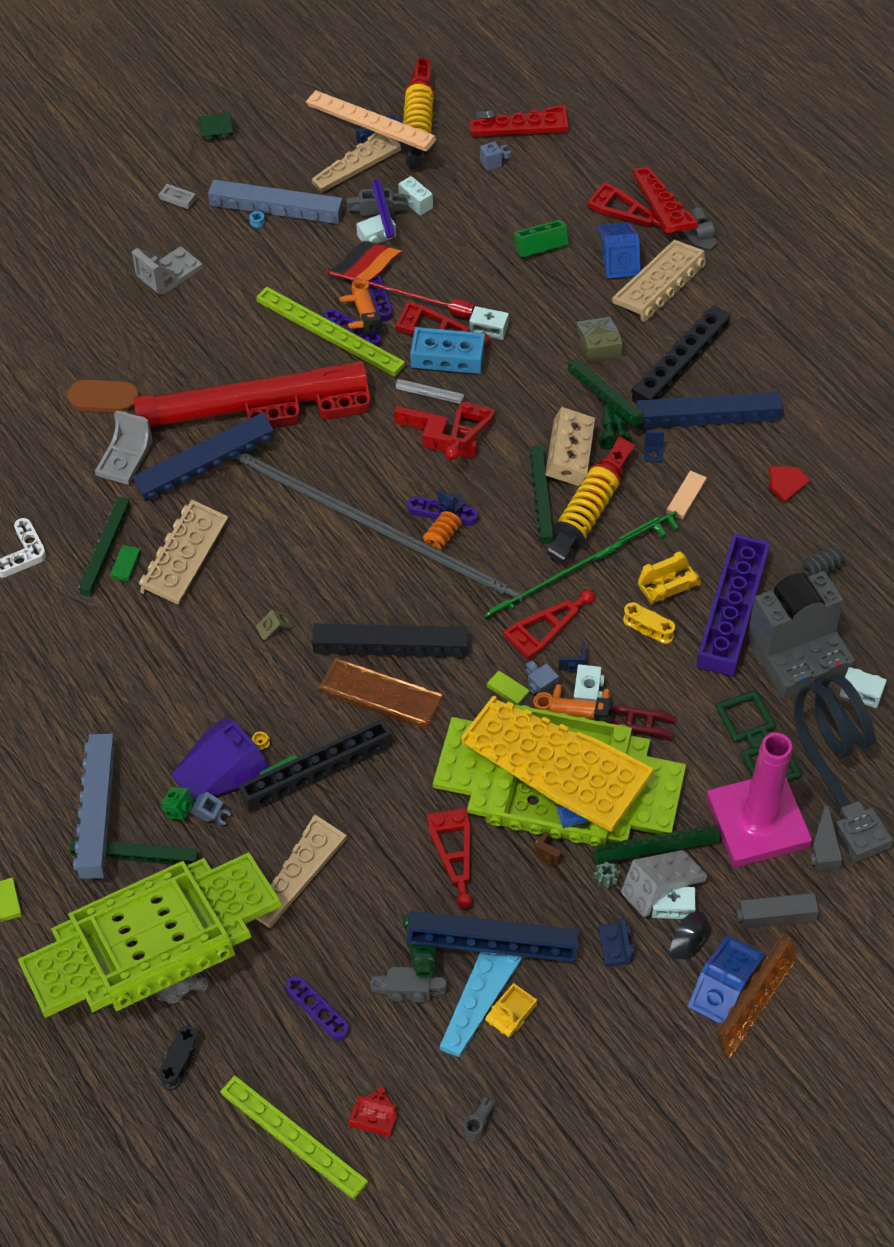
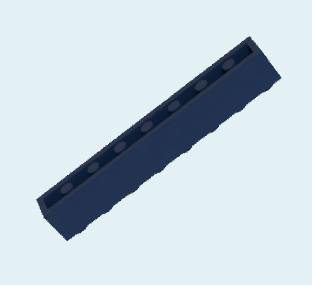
M780 392L638 400L636 407L643 412V423L638 424V429L781 420L783 411Z
M263 412L133 476L135 485L144 501L153 500L159 494L165 491L169 492L175 486L181 483L185 484L191 478L197 475L201 476L213 467H220L229 459H236L240 454L252 451L262 443L270 442L274 438V429Z
M410 911L407 924V944L575 962L578 950L577 929Z

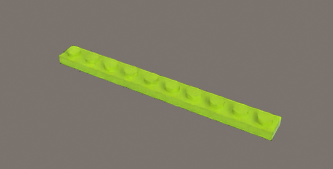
M268 287L256 297L258 303L393 377L405 367V361Z

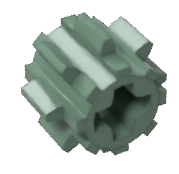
M605 862L604 864L597 865L594 879H597L598 886H605L609 889V886L617 885L620 871H617V868H615L616 864Z

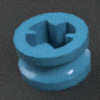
M254 211L250 214L251 226L259 228L265 224V217L262 212Z

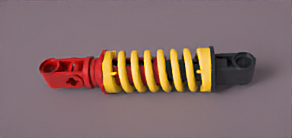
M419 57L412 72V79L404 92L403 124L431 134L433 100L435 97L434 89L430 83L431 63L427 58ZM400 142L402 150L406 153V165L411 169H418L424 154L428 153L431 147L426 152Z
M619 436L608 457L601 459L598 464L590 467L585 480L577 489L576 494L560 516L559 521L552 527V533L556 539H554L546 552L547 555L563 563L570 548L577 549L584 545L587 534L591 532L592 527L596 524L600 513L604 511L605 506L609 503V499L612 498L613 492L620 487L621 467L625 460L628 459L635 444Z

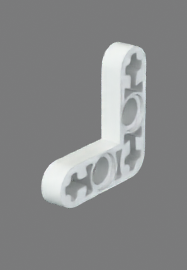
M20 518L14 524L16 534L24 549L0 558V567L3 566L5 568L3 570L0 568V578L41 563L46 558L45 549L31 522L26 518ZM22 526L26 528L27 532L24 533ZM28 538L35 539L32 543L25 542ZM36 548L39 555L34 554L33 549ZM18 558L25 559L23 563H15Z

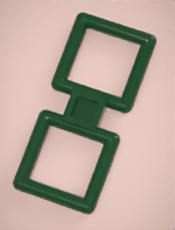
M757 690L721 701L715 705L732 741L739 742L746 739L751 748L742 751L740 756L751 777L753 776L755 765L750 757L759 753L763 739L768 735L767 731L773 730L776 727ZM753 699L766 724L737 733L725 708ZM791 754L789 767L792 772L786 774L788 782L802 776Z

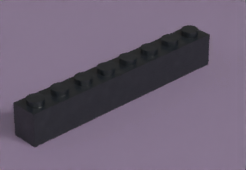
M314 623L312 637L313 653L322 655L366 654L377 656L467 657L468 627Z

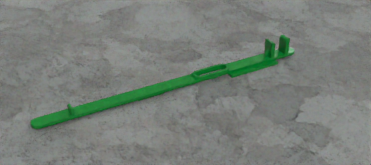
M677 511L661 519L656 517L619 537V541L563 570L536 587L514 597L512 600H506L491 608L484 615V618H489L507 607L513 610V604L518 602L521 597L525 598L593 560L596 561L621 548L626 542L652 528L656 530L662 539L665 531L661 527V523L667 521L673 531L678 529V525L673 518Z

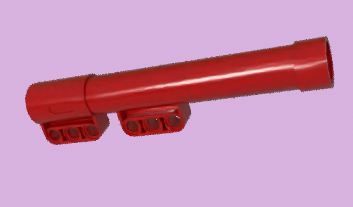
M363 361L161 395L149 394L133 397L136 416L148 419L150 429L160 428L159 426L242 412L247 413V419H251L264 412L272 428L289 426L298 423L300 420L298 404L311 401L317 403L319 414L324 419L364 414L370 409V394ZM365 401L366 403L360 404L358 402ZM290 412L295 413L294 415H288ZM277 415L276 418H271L270 416Z

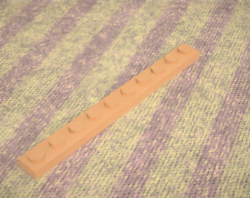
M316 90L306 101L307 105L426 152L436 141L435 135Z

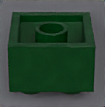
M230 112L197 117L200 137H204V140L213 139V135H220V138L229 137V133H233Z

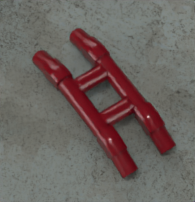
M627 705L612 706V714L626 715L625 723L622 721H612L610 724L625 725L632 728V732L649 734L672 741L674 734L665 731L663 728L653 727V721L655 718L656 720L674 724L676 722L675 716L661 710H648L628 707ZM634 715L646 717L645 726L633 724Z

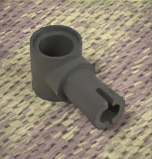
M483 1097L476 1112H473L464 1120V1137L470 1142H477L482 1138L483 1128L487 1123L486 1119L495 1106V1102L491 1099L488 1102L487 1097ZM470 1126H477L479 1128L475 1132L468 1130Z

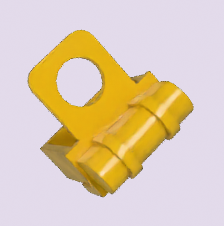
M513 983L496 1004L492 1006V1010L485 1020L492 1027L494 1026L501 1031V1034L510 1038L515 1031L517 1032L525 1023L524 1020L537 1006V999Z

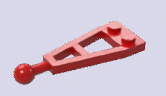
M603 182L587 202L588 208L601 214L651 227L653 224L660 227L665 234L673 233L665 232L653 211L619 188ZM616 196L631 206L628 212H624L607 206ZM638 211V212H640L641 214H643L644 216H646L647 218L641 217V216H638V215H634V214Z
M407 301L395 325L396 331L414 335L415 327L423 314L440 322L439 329L446 330L448 326L457 331L469 332V327L423 305ZM485 333V346H487L490 342V337Z
M461 401L456 410L451 446L446 448L445 456L449 460L457 459L460 454L459 448H465L490 425L496 410L487 406H479L471 402ZM461 417L480 422L474 428L459 425ZM457 434L465 435L463 439L458 438Z
M585 589L581 592L580 598L574 602L568 599L520 620L503 631V636L527 660H530L543 651L578 614L580 606L591 604L595 600V594L592 590ZM564 610H568L569 613L561 621L554 616ZM545 619L554 628L539 642L525 628Z
M467 808L427 814L431 839L452 885H457L459 895L456 898V903L460 908L467 909L473 903V898L467 893L465 885L469 884L470 822ZM464 830V851L446 854L438 834ZM464 861L463 875L456 876L451 863Z

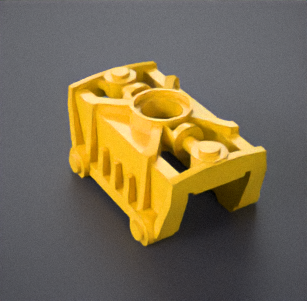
M679 551L673 557L654 565L646 564L639 577L638 585L650 604L654 605V603L665 601V598L685 590L689 591L690 588L697 585L700 586L701 580L698 574L689 566L685 555ZM687 569L683 577L680 575L676 576L677 572ZM651 583L655 584L656 588H645L644 586Z

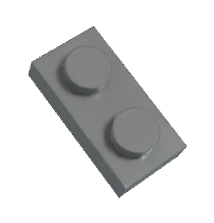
M166 184L159 193V199L189 209L196 200V194Z

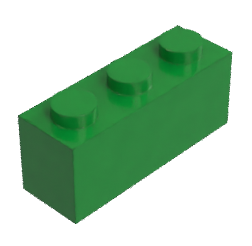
M560 219L513 232L515 251L521 257H529L538 252L544 253L549 249L561 248L563 245L568 244L567 225Z

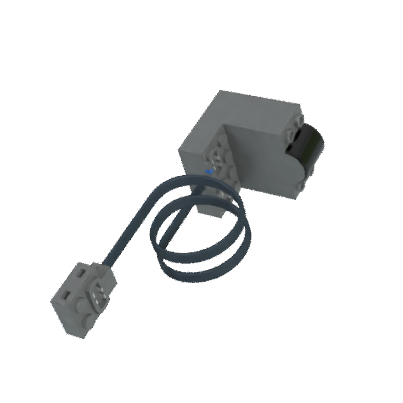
M825 571L809 577L805 573H795L782 579L775 586L774 590L755 596L747 642L782 699L785 700L796 696L794 702V723L798 737L841 807L839 814L841 820L836 822L835 832L854 863L890 849L893 839L873 807L865 810L860 801L850 803L811 740L804 719V701L809 690L816 692L815 714L819 728L828 745L839 757L843 758L853 753V742L861 749L873 746L875 743V732L864 702L855 687L845 678L848 668H854L855 659L836 632L844 601ZM830 682L837 683L850 699L861 722L864 738L831 689ZM825 704L837 725L843 746L829 725Z

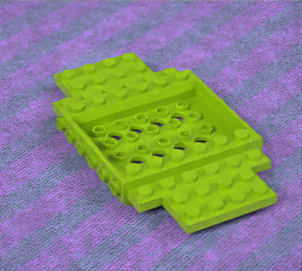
M515 705V708L525 711V709L532 711V715L541 719L546 717L550 719V723L560 726V724L567 726L571 732L576 734L581 732L602 741L654 768V773L614 830L610 832L591 821L562 828L557 813V808L561 807V805L463 744L461 737L473 721L455 717L451 718L434 777L433 788L470 795L467 813L486 817V823H490L493 826L510 827L516 831H529L535 835L544 834L546 831L554 839L562 838L574 843L590 844L591 846L628 840L631 829L654 834L672 832L686 764L648 757L650 739L631 736L632 728L625 725L609 724L605 721L589 720L585 717L569 716L566 713L549 712L546 709H534L526 705ZM535 796L539 799V802L531 805L527 800L529 797Z
M249 852L212 870L205 858L187 866L184 861H181L68 913L70 920L51 928L56 942L19 958L18 962L45 1018L85 999L92 1013L109 1004H113L117 1012L234 956L235 953L232 946L251 938L245 924L282 907ZM156 898L162 899L160 903H152V901ZM163 910L170 911L164 916H159V913ZM117 916L124 917L121 921H113V919ZM174 922L177 924L174 928H166L169 923ZM125 928L131 929L125 934H120L121 930ZM178 935L184 936L180 941H173ZM131 941L138 942L133 947H127V944ZM138 954L145 955L140 960H134V957Z

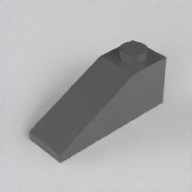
M829 806L824 807L812 852L809 853L810 865H814L815 873L840 870L842 856Z

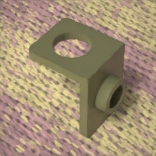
M271 610L256 625V628L262 639L267 640L280 626L290 629L294 626L286 613Z

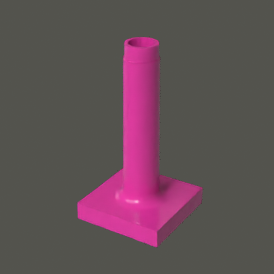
M778 732L770 733L763 739L752 779L707 790L705 799L715 824L720 831V837L733 868L811 847L812 838L786 779L792 754V743L784 734Z

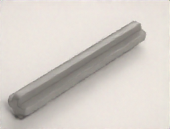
M398 379L396 382V389L458 404L464 401V394L402 379Z

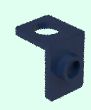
M646 431L645 462L661 463L663 461L664 431ZM651 451L658 452L659 456L656 458H652L648 455V453Z
M441 490L438 492L439 507L444 511L456 514L466 504V501L455 493L447 495ZM454 500H457L459 504L454 507Z
M582 642L581 657L559 658V670L574 672L577 671L578 664L585 665V642Z

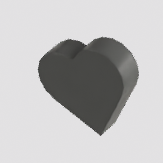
M493 108L476 112V118L496 116Z

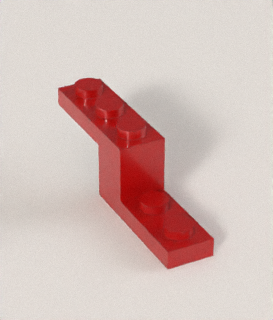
M396 406L394 410L395 423L424 429L422 434L423 447L445 452L446 448L451 446V436L446 435L448 417ZM472 441L465 448H459V455L475 458L477 441Z

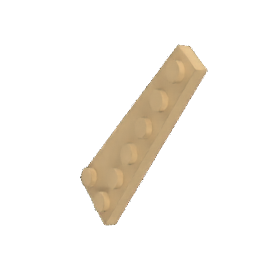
M375 132L368 137L365 143L358 144L354 151L346 153L342 160L335 161L331 166L312 178V184L323 193L401 151V146L395 139Z
M314 815L303 832L299 843L293 848L291 856L285 861L281 872L271 884L272 889L280 899L282 907L256 919L271 928L347 840V835L317 815Z

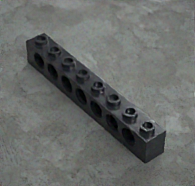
M715 305L706 310L703 316L694 322L692 328L689 331L687 330L683 337L674 343L672 349L669 352H665L662 359L653 365L652 370L649 373H645L642 380L633 386L631 390L632 401L637 404L638 400L661 399L729 327L731 314Z
M383 719L378 720L238 785L240 798L250 813L391 747L392 734Z

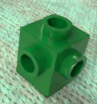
M171 787L160 805L167 818L184 820L191 811L195 801L188 788Z

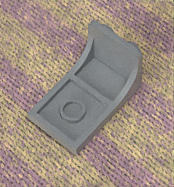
M116 411L114 413V436L98 464L95 474L102 478L129 485L153 440L148 419L127 412Z
M683 850L640 858L632 861L621 892L643 917L650 915L657 899L665 892L674 888L705 882L707 874Z

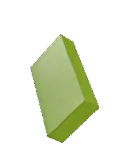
M498 671L487 683L489 689L514 705H520L530 694V690L501 671Z
M13 878L0 881L1 922L21 917L22 914Z

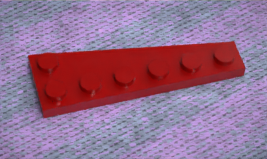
M566 105L547 107L546 110L538 112L536 109L530 110V113L526 114L518 112L513 116L500 115L470 120L471 137L568 132Z
M649 167L633 169V177L666 233L698 227V221L689 211L683 209L682 203L674 199L673 193H669L666 190L664 183L660 181Z

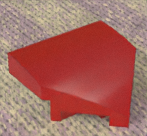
M770 466L768 468V473H770L768 489L772 490L782 503L810 481L798 467Z
M383 1086L377 1088L374 1093L358 1097V1102L354 1104L348 1120V1126L391 1137L397 1119L396 1106L387 1097Z

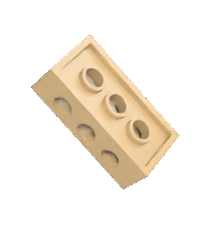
M564 407L560 408L553 422L546 476L580 486L588 471L595 423L594 417Z

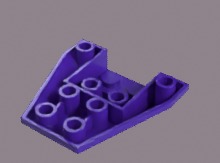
M223 718L206 730L172 772L171 776L181 788H188L194 801H196L198 796L205 792L216 797L239 789L238 785L259 776V773L269 768L258 747L234 720Z

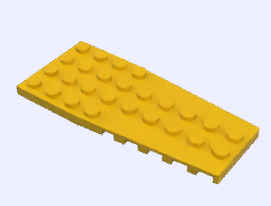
M492 696L461 737L463 744L559 805L610 832L617 826L654 773V768L602 741L581 732L577 734L571 732L567 726L562 724L557 726L550 723V719L546 717L542 719L532 715V711L527 709L522 711L515 708L513 703L507 702L506 704L497 700L496 696Z

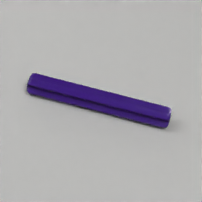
M379 179L373 180L372 187L386 238H394L395 231L381 181Z

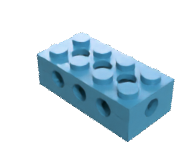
M415 327L410 352L411 368L481 374L485 350V333Z

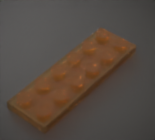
M334 658L319 686V692L424 729H428L442 700V694L338 658Z
M783 935L781 940L774 944L770 956L763 960L759 972L752 976L748 988L741 992L737 1004L730 1008L726 1020L719 1024L717 1036L723 1056L730 1059L796 962L791 937Z

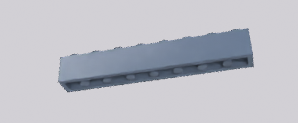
M213 180L208 192L210 206L252 212L260 211L265 214L339 224L343 212V200L340 197Z
M89 734L88 742H85L87 758L83 759L85 774H82L81 778L84 791H80L82 807L78 809V817L81 822L77 824L79 841H75L77 858L73 860L74 871H77L79 879L104 878L115 754L113 734Z

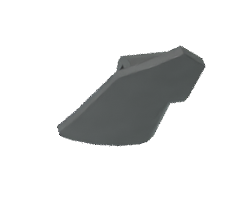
M694 208L690 213L698 221V227L682 230V232L694 246L711 251L717 245L713 224L711 221H708L703 208Z

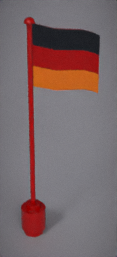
M368 241L359 243L342 262L334 268L326 270L328 276L331 274L353 281L363 279L371 286L447 306L450 314L457 317L471 318L475 305L471 302L455 298L453 301L451 300L450 303L370 282L402 251Z

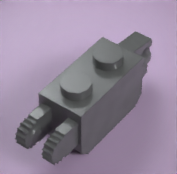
M383 188L390 214H394V211L404 210L407 207L405 194H393L390 188ZM362 189L359 191V197L347 198V210L360 211V216L379 215L374 190Z
M391 967L387 971V975L371 977V992L385 994L387 999L395 1002L403 1000H413L414 1002L430 1001V996H443L447 991L445 979L441 977H418L412 967Z

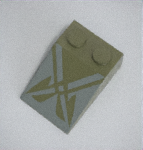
M610 317L576 322L587 363L622 357L623 343L619 331Z

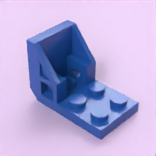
M630 222L596 225V232L602 239V255L606 278L636 276L640 272L639 237Z
M727 935L706 962L688 1007L727 1026L744 994L749 979L762 963L765 954Z

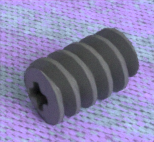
M833 545L802 560L801 565L808 577L822 571L828 574L829 571H835V568H841V562H844V555L839 547Z

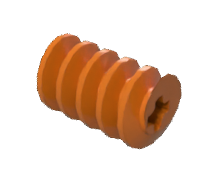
M449 511L442 512L424 534V542L441 551V547H445L446 542L450 540V537L462 525V521L454 513Z

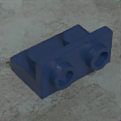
M620 918V922L617 924L599 925L598 930L605 967L629 965L631 956H634L633 943L629 944L628 937H631L629 924H625V918Z

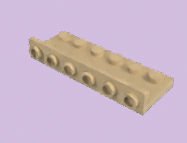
M673 240L612 297L613 303L639 313L641 321L646 322L705 266L704 250Z
M191 500L189 505L183 507L181 518H177L173 525V532L167 534L164 547L160 546L156 554V560H152L149 564V572L147 575L142 576L139 582L141 593L144 594L148 590L179 605L228 521V516L194 500Z

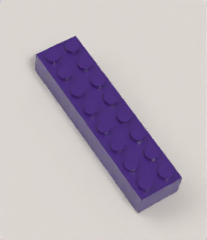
M733 534L699 649L696 667L730 676L735 675L752 614L754 598L757 596L767 561L770 542Z

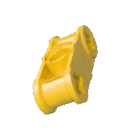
M634 602L628 603L625 606L623 622L626 626L662 644H669L673 641V632L675 630L673 621Z

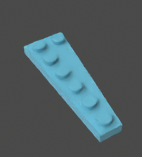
M480 952L440 1044L441 1051L457 1057L462 1055L475 1035L476 1030L484 1021L486 1014L495 1004V1000L504 990L506 983L524 959L523 956Z

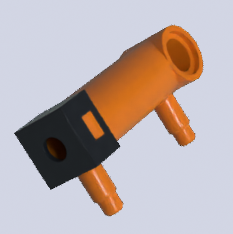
M363 279L353 281L352 295L340 297V302L354 301L361 321L349 323L348 327L350 329L362 328L364 335L381 333V318L379 312H376L369 292V283Z
M560 684L555 686L553 696L549 693L541 692L534 697L535 709H546L549 712L566 713L569 716L585 717L589 720L605 721L610 724L613 707L611 699H609V689H604L602 697H597V701L560 698L562 687Z

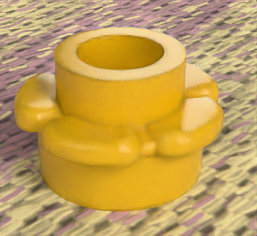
M256 732L252 736L251 740L259 750L269 747L270 738L265 732Z

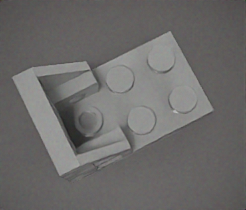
M181 246L160 260L154 254L138 248L132 251L136 276L158 294H166L203 269V264Z

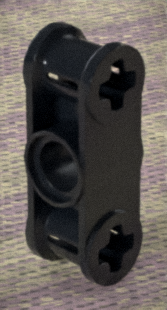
M186 1025L178 1030L159 1070L161 1084L166 1090L171 1091L179 1087L198 1047L197 1033L192 1026Z

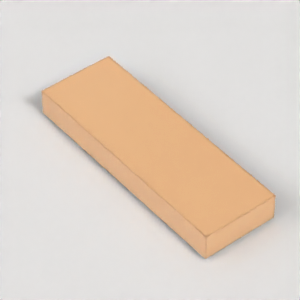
M690 471L668 506L666 513L670 514L677 511L674 517L683 520L706 483L707 477Z

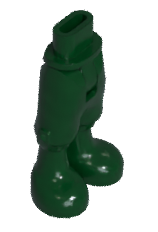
M603 402L601 421L605 432L599 438V446L606 450L614 446L615 433L613 426L617 428V439L621 436L632 443L631 435L625 430L628 423L627 420L606 402Z
M409 914L403 918V928L406 932ZM407 944L410 949L412 967L416 971V976L431 977L435 969L437 947Z

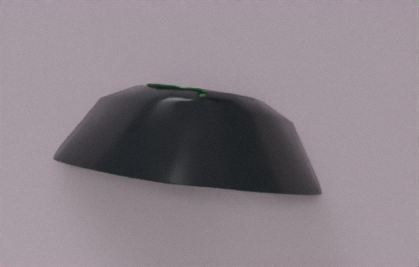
M692 912L682 920L671 943L670 958L687 959L693 957L704 946L711 935V926L703 912ZM704 934L702 943L697 946L698 937Z

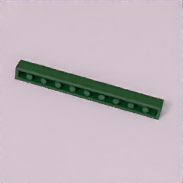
M579 359L568 362V372L633 426L643 423V412Z
M543 445L531 446L529 457H532L530 459V466H533L531 468V475H534L532 477V484H535L533 486V493H536L534 495V502H537L535 511H538V514H536V521H539L537 523V530H540L538 532V539H541V544L553 542Z
M118 497L117 501L114 502V508L110 511V517L106 520V526L103 528L98 544L94 548V554L91 555L90 563L87 564L86 572L83 573L82 581L78 585L81 595L90 597L93 595L131 506L128 498Z
M708 825L608 844H598L593 846V857L598 864L720 842V831L716 825Z
M71 838L69 847L71 856H77V853H75V841H79V838ZM117 841L107 842L106 859L169 865H175L184 861L187 866L198 861L199 857L198 850L194 848L162 847L132 844L129 842L120 843Z

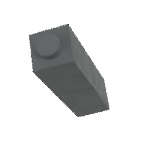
M815 893L741 900L739 908L736 909V919L741 922L742 929L816 921L819 910Z

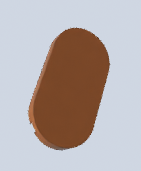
M81 380L74 383L67 392L68 401L73 405V408L80 411L115 413L116 411H129V408L132 406L134 408L133 397L138 396V391L134 385L121 381Z

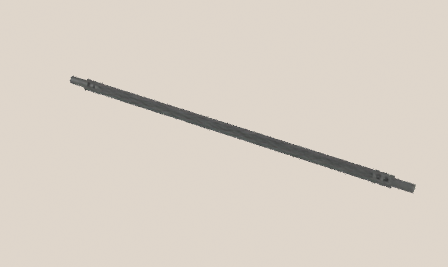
M242 453L237 457L241 463L503 595L507 594L514 598L522 594L510 588L508 584L248 453Z

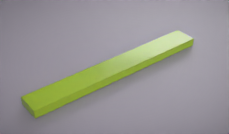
M235 1075L220 1091L222 1096L351 1199L355 1200L368 1185L367 1179Z

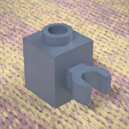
M496 142L480 146V161L486 171L502 167V158L511 157V151H507V145H502L499 148Z
M533 661L526 664L528 668L526 669L528 674L527 686L532 694L550 693L559 684V676L547 663L539 669Z
M208 792L198 796L190 813L205 822L215 819V822L220 826L226 824L221 819V815L223 814L226 817L231 815L228 810H220L223 802Z

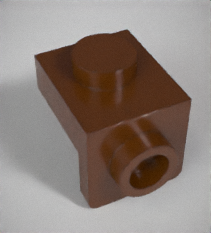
M545 831L543 836H539L534 844L536 848L535 856L544 863L557 867L561 861V850L548 844L549 833Z

